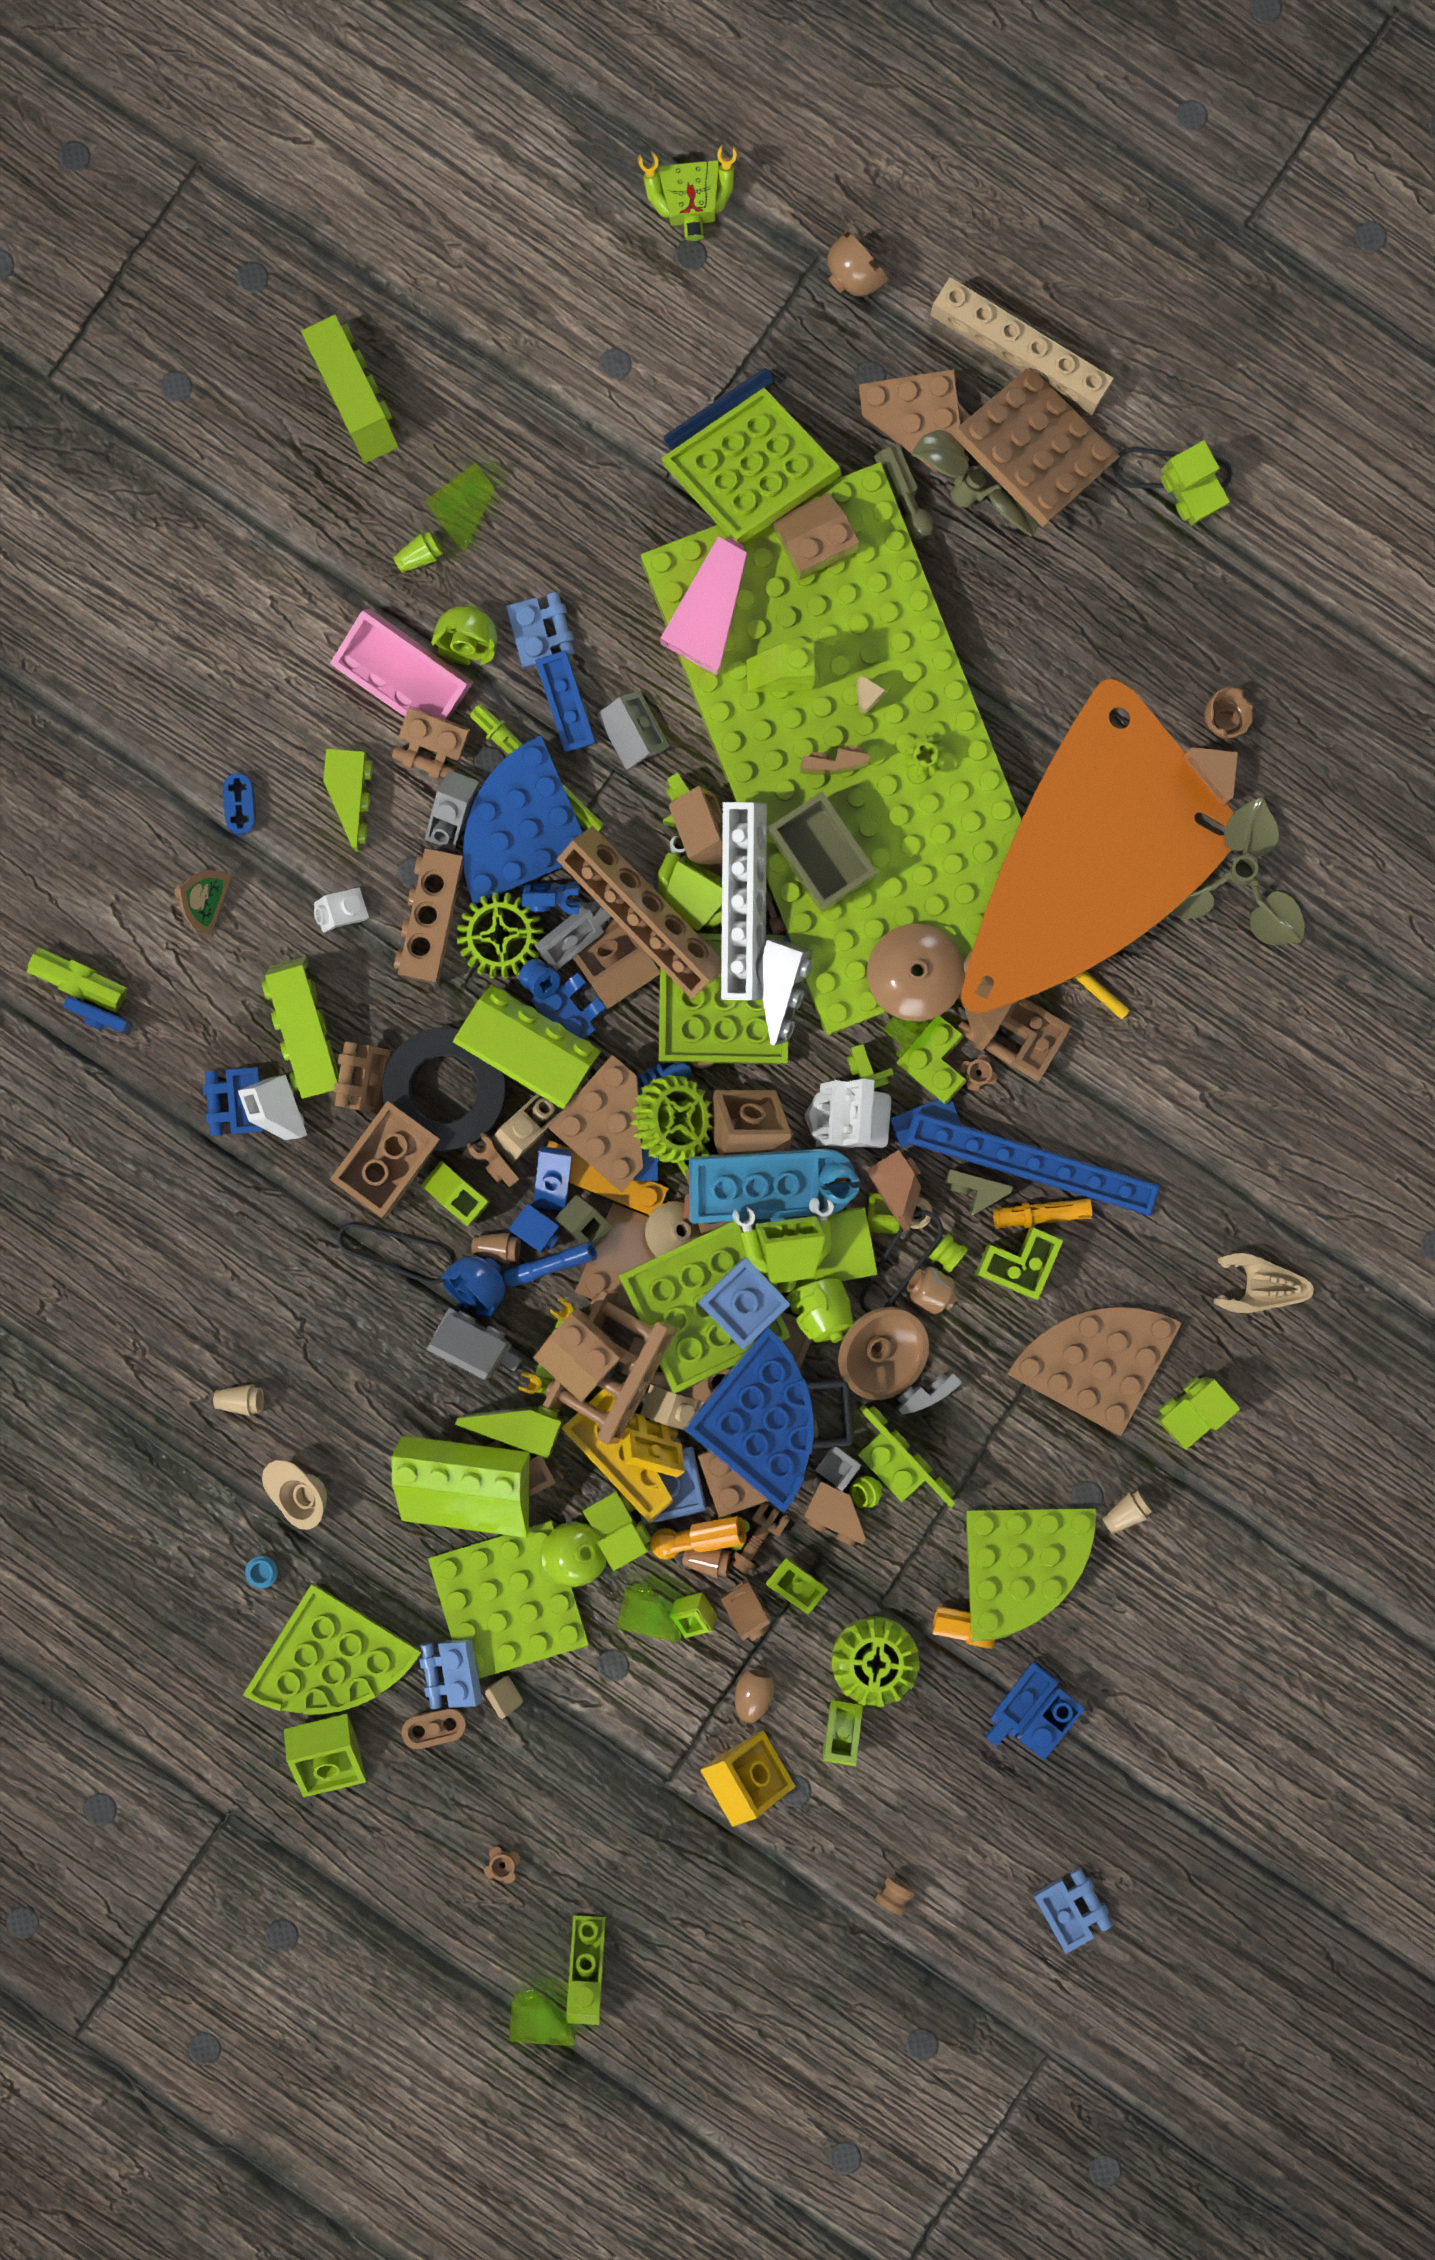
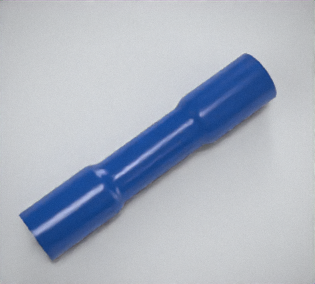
M586 1242L565 1249L562 1253L506 1269L504 1277L508 1286L513 1288L537 1280L541 1276L597 1259V1251L592 1242Z

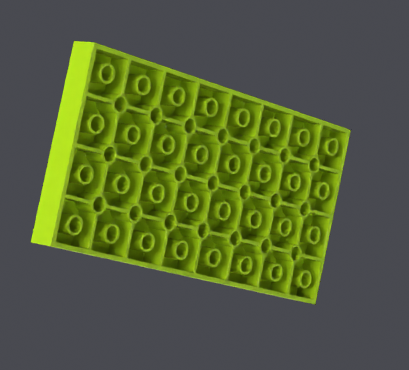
M881 462L835 479L792 509L795 510L830 493L845 513L859 541L858 552L799 580L772 524H770L742 544L744 546L743 550L747 552V560L718 676L677 654L734 802L767 803L768 828L823 791L877 872L874 879L821 913L767 833L766 884L791 943L813 950L810 958L813 960V967L808 978H804L826 1037L888 1013L876 1002L870 991L867 967L875 945L891 930L908 924H924L937 928L954 941L960 950L963 961H965L968 953L974 948L1001 867L1022 821ZM718 525L640 554L641 564L666 627L718 536L724 540L727 539L728 536ZM814 643L815 679L813 690L748 693L747 659L780 644ZM863 676L885 690L883 697L865 715H861L859 712L856 690L857 679ZM930 736H932V744L936 748L938 746L944 747L943 751L938 754V758L943 759L945 762L943 766L936 764L933 766L935 769L934 776H931L928 771H922L921 775L916 777L917 769L914 766L906 768V763L911 760L912 756L907 755L905 750L906 748H916L914 744L916 737L923 743L927 742ZM845 745L861 747L864 749L863 753L870 754L867 766L851 772L834 775L800 773L803 755L810 756L811 752L827 754L830 756L829 760L835 761L838 748L844 749ZM920 750L917 759L918 761L925 760L928 764L932 754H925L923 750ZM914 965L911 969L914 976L919 977L923 975L924 971L920 965Z

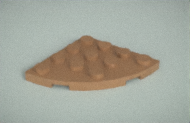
M1110 1307L1081 1312L1052 1325L1034 1341L1030 1342L1015 1359L1006 1374L1121 1436L1182 1323L1168 1316L1137 1308Z

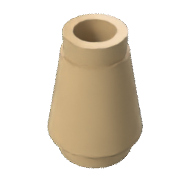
M254 1384L216 1390L213 1397L214 1408L252 1417L255 1413L262 1412L264 1393L262 1388L255 1387Z
M1136 1491L1133 1494L1129 1492L1102 1519L1110 1532L1115 1534L1118 1531L1147 1520V1516L1153 1511L1140 1491Z

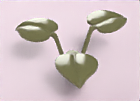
M935 430L921 438L911 455L924 460L939 472L957 478L954 481L955 485L950 491L951 498L957 505L970 507L976 499L982 501L985 496L990 494L993 506L1002 516L1030 537L1035 534L1037 521L1000 484L984 490L986 479L982 474L984 467L981 464L976 470L967 471L969 458L963 454L964 447L951 433L944 430Z
M1258 798L1238 809L1225 827L1224 839L1226 846L1233 851H1243L1242 856H1239L1233 862L1229 873H1226L1211 885H1208L1207 877L1190 896L1169 914L1184 919L1203 917L1214 906V898L1210 891L1215 890L1229 880L1238 886L1250 884L1256 902L1260 906L1250 916V927L1255 937L1261 942L1270 945L1299 944L1304 939L1305 925L1301 910L1296 901L1286 893L1275 891L1264 902L1258 888V881L1255 879L1258 873V864L1249 853L1256 857L1267 855L1275 848L1279 839V828L1265 800Z

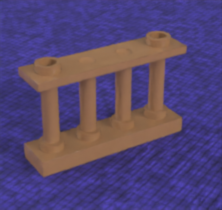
M602 1290L601 1293H598L593 1298L589 1308L591 1313L588 1319L601 1329L608 1316L642 1336L645 1345L641 1353L637 1355L617 1345L626 1353L620 1362L629 1366L630 1374L625 1383L619 1384L605 1376L597 1385L614 1395V1400L616 1401L611 1411L605 1413L585 1400L580 1402L557 1379L552 1380L545 1392L547 1398L543 1404L544 1407L551 1409L560 1408L562 1403L598 1423L601 1430L597 1439L606 1444L620 1442L678 1330L677 1327L668 1322H656L655 1325L649 1326L613 1304L619 1293L614 1290Z

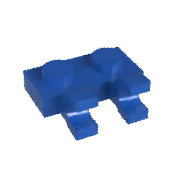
M571 881L567 884L526 883L522 893L523 906H530V911L544 912L549 911L550 906L560 905L566 913L579 914L580 900H572L568 896L578 895L580 884L577 881Z
M576 973L562 987L559 984L556 992L550 997L540 999L535 996L530 1000L543 1016L561 1024L566 1030L581 1039L588 1038L596 1031L591 1022L607 1010L600 998L594 1000L583 1011L573 1002L571 997L588 984L579 973Z

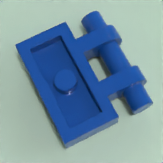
M260 1068L226 1070L227 1083L218 1082V1071L205 1072L206 1085H203V1095H207L208 1114H205L206 1124H209L210 1137L223 1136L222 1123L230 1122L231 1134L233 1135L265 1132V1129L249 1122L238 1090L261 1081ZM228 1093L229 1112H221L220 1094Z

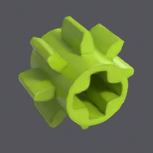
M930 736L927 742L923 743L916 737L914 740L916 748H906L905 750L907 755L912 756L911 760L906 763V768L914 766L917 769L916 777H919L922 771H928L931 776H934L935 769L933 766L935 764L943 766L945 762L943 759L938 758V754L943 751L944 747L938 746L936 748L932 744V736ZM920 750H923L925 754H932L928 764L925 760L918 761L917 758L919 757Z

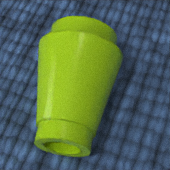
M431 531L426 534L421 532L398 554L393 556V559L399 570L404 573L438 561L437 557L442 555L443 551Z

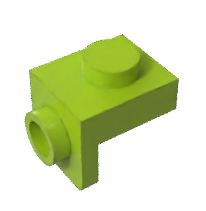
M864 1044L850 1049L851 1056L846 1058L852 1075L858 1074L859 1079L875 1080L874 1088L889 1084L888 1077L894 1075L892 1068L873 1074Z

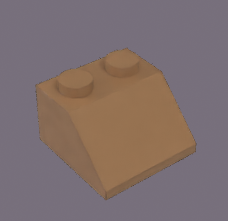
M830 493L786 513L772 523L799 580L858 552L859 541L845 513Z
M615 920L605 925L602 929L604 933L573 957L607 1009L622 1001L626 996L649 983L660 974L652 958Z
M776 1090L714 1091L709 1112L714 1114V1116L709 1119L708 1123L714 1127L711 1133L719 1155L770 1152L791 1138L792 1134Z
M577 1309L552 1333L533 1358L580 1402H583L626 1353Z

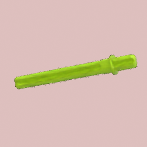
M480 704L473 709L470 716L487 733V740L492 739L508 755L523 745L505 726L506 722L504 720L499 721L484 705ZM562 783L579 825L585 831L593 826L600 832L604 827L603 823Z

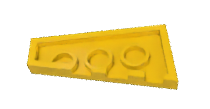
M603 1389L589 1403L606 1413L611 1411L616 1400H614V1395ZM579 1412L562 1427V1430L649 1523L673 1502L658 1472L624 1463L622 1438L616 1444H606L597 1439L601 1430L599 1424Z

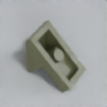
M951 1169L947 1171L944 1182L952 1184L950 1190L957 1193L969 1195L970 1190L975 1191L969 1216L978 1213L1007 1196L1013 1188L1012 1186Z

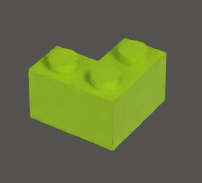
M1205 440L1171 458L1161 469L1163 475L1160 476L1164 488L1168 493H1174L1178 501L1176 509L1180 517L1184 521L1188 520L1191 526L1230 503L1215 475L1220 468Z
M1029 1228L1018 1256L995 1246L987 1245L975 1275L1031 1299L1038 1300L1063 1240L1038 1229Z
M1197 1376L1184 1386L1183 1390L1186 1393L1179 1399L1171 1398L1159 1408L1161 1414L1156 1419L1181 1448L1187 1450L1208 1430L1216 1431L1240 1408L1215 1379L1208 1377L1199 1379Z
M618 1489L583 1509V1513L592 1529L601 1537L597 1543L613 1571L648 1552V1542H650L651 1538L643 1522L636 1523L631 1514L635 1510L634 1506L623 1494L620 1495Z

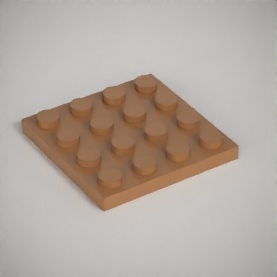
M1028 369L1019 374L963 422L952 434L1042 527L1050 522L1120 457L1034 370L1029 371Z

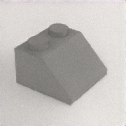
M459 1310L457 1315L449 1313L426 1350L484 1380L493 1377L510 1342L503 1339L505 1333L489 1325L486 1330L475 1324L477 1319Z

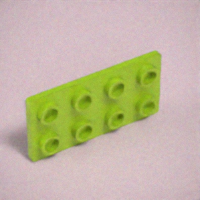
M863 1404L859 1408L860 1411L880 1433L857 1455L901 1502L926 1481L950 1508L954 1507L956 1503L951 1497L955 1493L940 1477L935 1481L932 1479L929 1473L933 1469L918 1453L912 1457L906 1451L911 1445L896 1429L890 1433L884 1427L888 1421L874 1405L868 1410Z

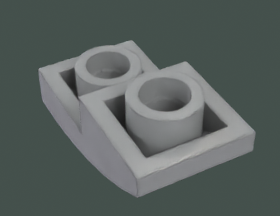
M952 1372L947 1376L941 1373L930 1384L929 1387L932 1391L929 1394L920 1386L915 1390L910 1386L897 1399L901 1404L896 1409L903 1415L924 1409L946 1397L962 1382Z

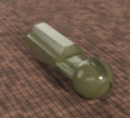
M899 444L890 446L880 451L874 458L877 463L881 462L896 502H900L906 512L904 523L909 536L915 540H923L929 537L933 531V517L928 511L919 508L915 495L919 489Z

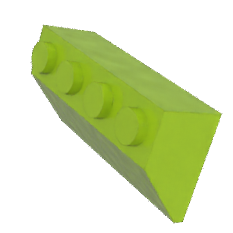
M492 984L479 998L453 1040V1043L562 1109L567 1106L586 1080L601 1053V1050L594 1047L589 1041L579 1038L566 1030L561 1024L551 1021L538 1013L533 1007L521 1003L510 996L505 990L498 989Z

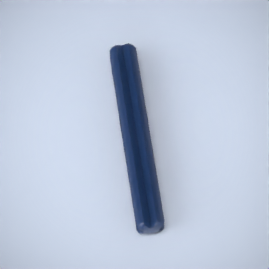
M763 368L665 434L663 438L666 446L672 451L761 389H767L772 386L774 378L770 371Z

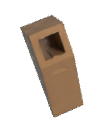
M748 1578L721 1595V1601L742 1641L748 1637L751 1641H754L768 1631L767 1625L770 1624L769 1610Z

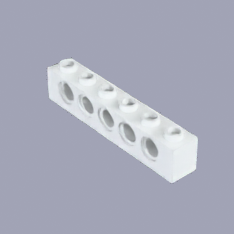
M723 802L722 1000L763 999L758 969L766 946L767 803Z

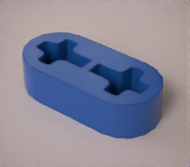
M240 773L231 774L223 784L225 821L227 827L233 833L244 836L250 834L256 826L254 786L247 776ZM240 780L242 785L247 786V790L241 792L242 802H238L236 793L230 791L231 787L236 786V781ZM238 807H242L243 815L249 818V822H245L242 829H239V826L233 823V819L238 818Z

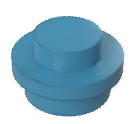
M257 1556L247 1564L245 1576L253 1587L259 1589L267 1588L276 1581L278 1567L271 1558Z

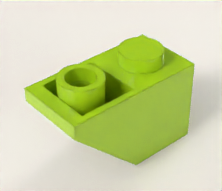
M442 1160L421 1184L428 1193L466 1226H471L491 1203V1201Z

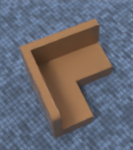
M697 786L671 802L669 809L688 859L721 875L723 861V814L715 794L701 786Z

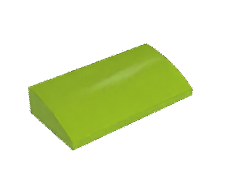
M864 1206L838 1211L827 1216V1221H831V1251L821 1264L817 1266L815 1276L810 1279L797 1280L796 1289L824 1279L846 1281L878 1275ZM762 1273V1275L768 1280L766 1273ZM771 1283L779 1293H783L777 1288V1283Z

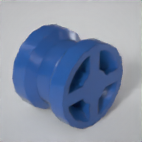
M532 959L522 967L519 981L534 996L545 999L556 992L559 987L560 976L554 969L549 968L543 960Z

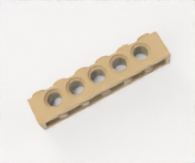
M951 277L933 303L930 316L1019 371L1023 372L1025 369L1029 371L1034 370L1061 397L1090 415H1093L1114 379Z

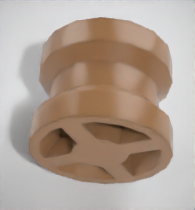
M887 1876L885 1880L886 1886L883 1892L877 1894L875 1900L889 1911L903 1916L906 1911L905 1905L907 1901L913 1899L916 1892L902 1881L892 1876Z

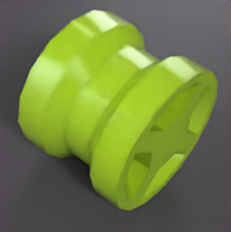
M947 1233L928 1257L932 1261H939L943 1265V1270L949 1273L963 1258L968 1248L964 1245H958L954 1242V1237Z

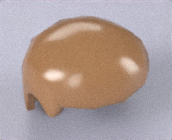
M1225 687L1217 691L1206 704L1204 712L1206 724L1219 738L1235 739L1245 734L1252 724L1253 705L1244 698V691L1240 688Z

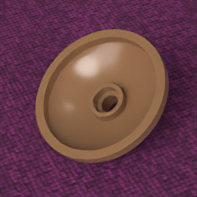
M924 924L900 926L884 935L875 945L867 967L868 985L876 1002L892 1016L913 1022L930 1020L947 1011L960 995L965 978L964 961L954 941L941 930ZM914 965H920L923 968L922 976L916 977L912 974L911 969Z
M885 1307L865 1314L851 1326L841 1343L838 1364L843 1381L848 1383L849 1388L854 1393L866 1399L884 1400L899 1395L918 1379L926 1365L929 1353L927 1332L923 1324L913 1314L901 1308Z

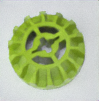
M865 1617L849 1624L837 1637L831 1655L832 1670L839 1687L847 1697L849 1696L857 1701L858 1704L864 1706L884 1707L885 1704L900 1701L903 1695L913 1688L920 1668L918 1649L911 1635L899 1623L885 1617ZM871 1643V1646L862 1652L860 1660L855 1659L858 1650L862 1646ZM884 1643L894 1649L898 1656L899 1664L891 1663L886 1650H884ZM878 1647L877 1651L880 1660L884 1662V1664H878L877 1669L875 1670L874 1677L871 1664L867 1663V1661H871L874 1659V1655H876V1649ZM854 1665L862 1666L864 1673L867 1675L868 1685L864 1684L857 1677ZM890 1669L898 1670L895 1678L890 1683L880 1686L881 1678L885 1677Z

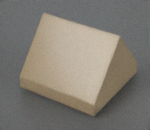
M864 676L859 677L856 682L859 712L861 715L867 714L883 697L885 692L883 688Z

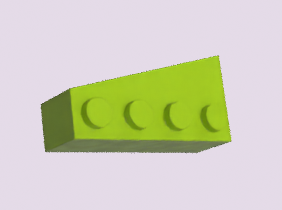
M333 315L301 330L363 463L365 464L399 448L387 422L392 419L391 413L385 401L383 400L378 403L375 397L380 391L372 374L366 377L362 370L367 367V364L360 350L353 351L350 344L355 342L347 323L341 326L336 315Z
M307 956L271 965L265 974L266 980L262 981L264 995L266 999L272 998L275 1011L271 1012L274 1027L276 1030L281 1029L284 1042H280L284 1060L291 1061L294 1071L289 1073L294 1092L300 1091L302 1099L333 1091L334 1084L338 1083L339 1072L329 1040L326 1041L324 1036L327 1034L325 1020L321 1010H316L315 1004H318L315 983L311 979H307L305 969L310 967Z

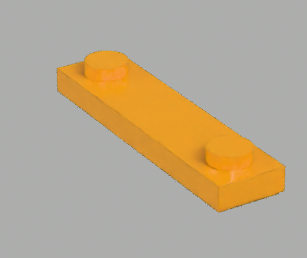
M549 1140L547 1147L573 1151L569 1183L648 1215L655 1208L663 1204L669 1188L652 1181H631L621 1192L573 1149Z

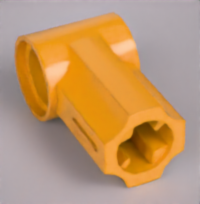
M937 1606L932 1634L965 1640V1643L977 1647L994 1648L995 1640L971 1642L970 1612Z

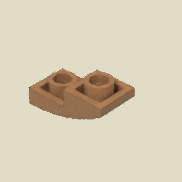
M845 745L844 749L838 748L835 761L829 760L830 756L827 754L811 752L810 756L803 755L800 773L834 775L851 772L867 766L870 754L863 753V748L852 745Z

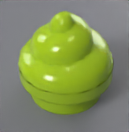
M861 1476L855 1479L849 1490L850 1497L856 1506L872 1508L879 1503L883 1487L873 1477Z

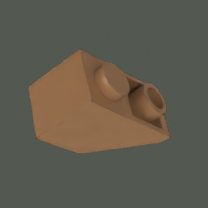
M819 1479L803 1513L804 1517L809 1519L807 1525L821 1532H825L826 1528H829L838 1533L836 1537L838 1540L854 1546L855 1542L864 1544L866 1538L850 1494Z

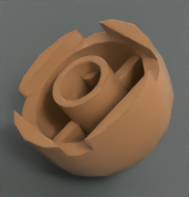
M845 231L831 246L827 255V266L832 275L828 280L840 294L846 290L853 296L863 297L871 295L889 279L881 267L878 269L875 267L874 258L848 231Z

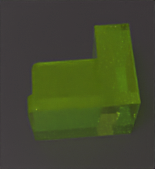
M893 1016L883 1028V1031L902 1045L895 1054L901 1058L929 1023L927 1021H906Z

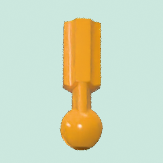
M738 1516L692 1524L690 1530L679 1532L669 1528H662L652 1536L650 1547L656 1557L670 1560L675 1558L681 1551L694 1549L695 1552L698 1551L700 1553L745 1545L747 1538L745 1524L742 1517L738 1518Z

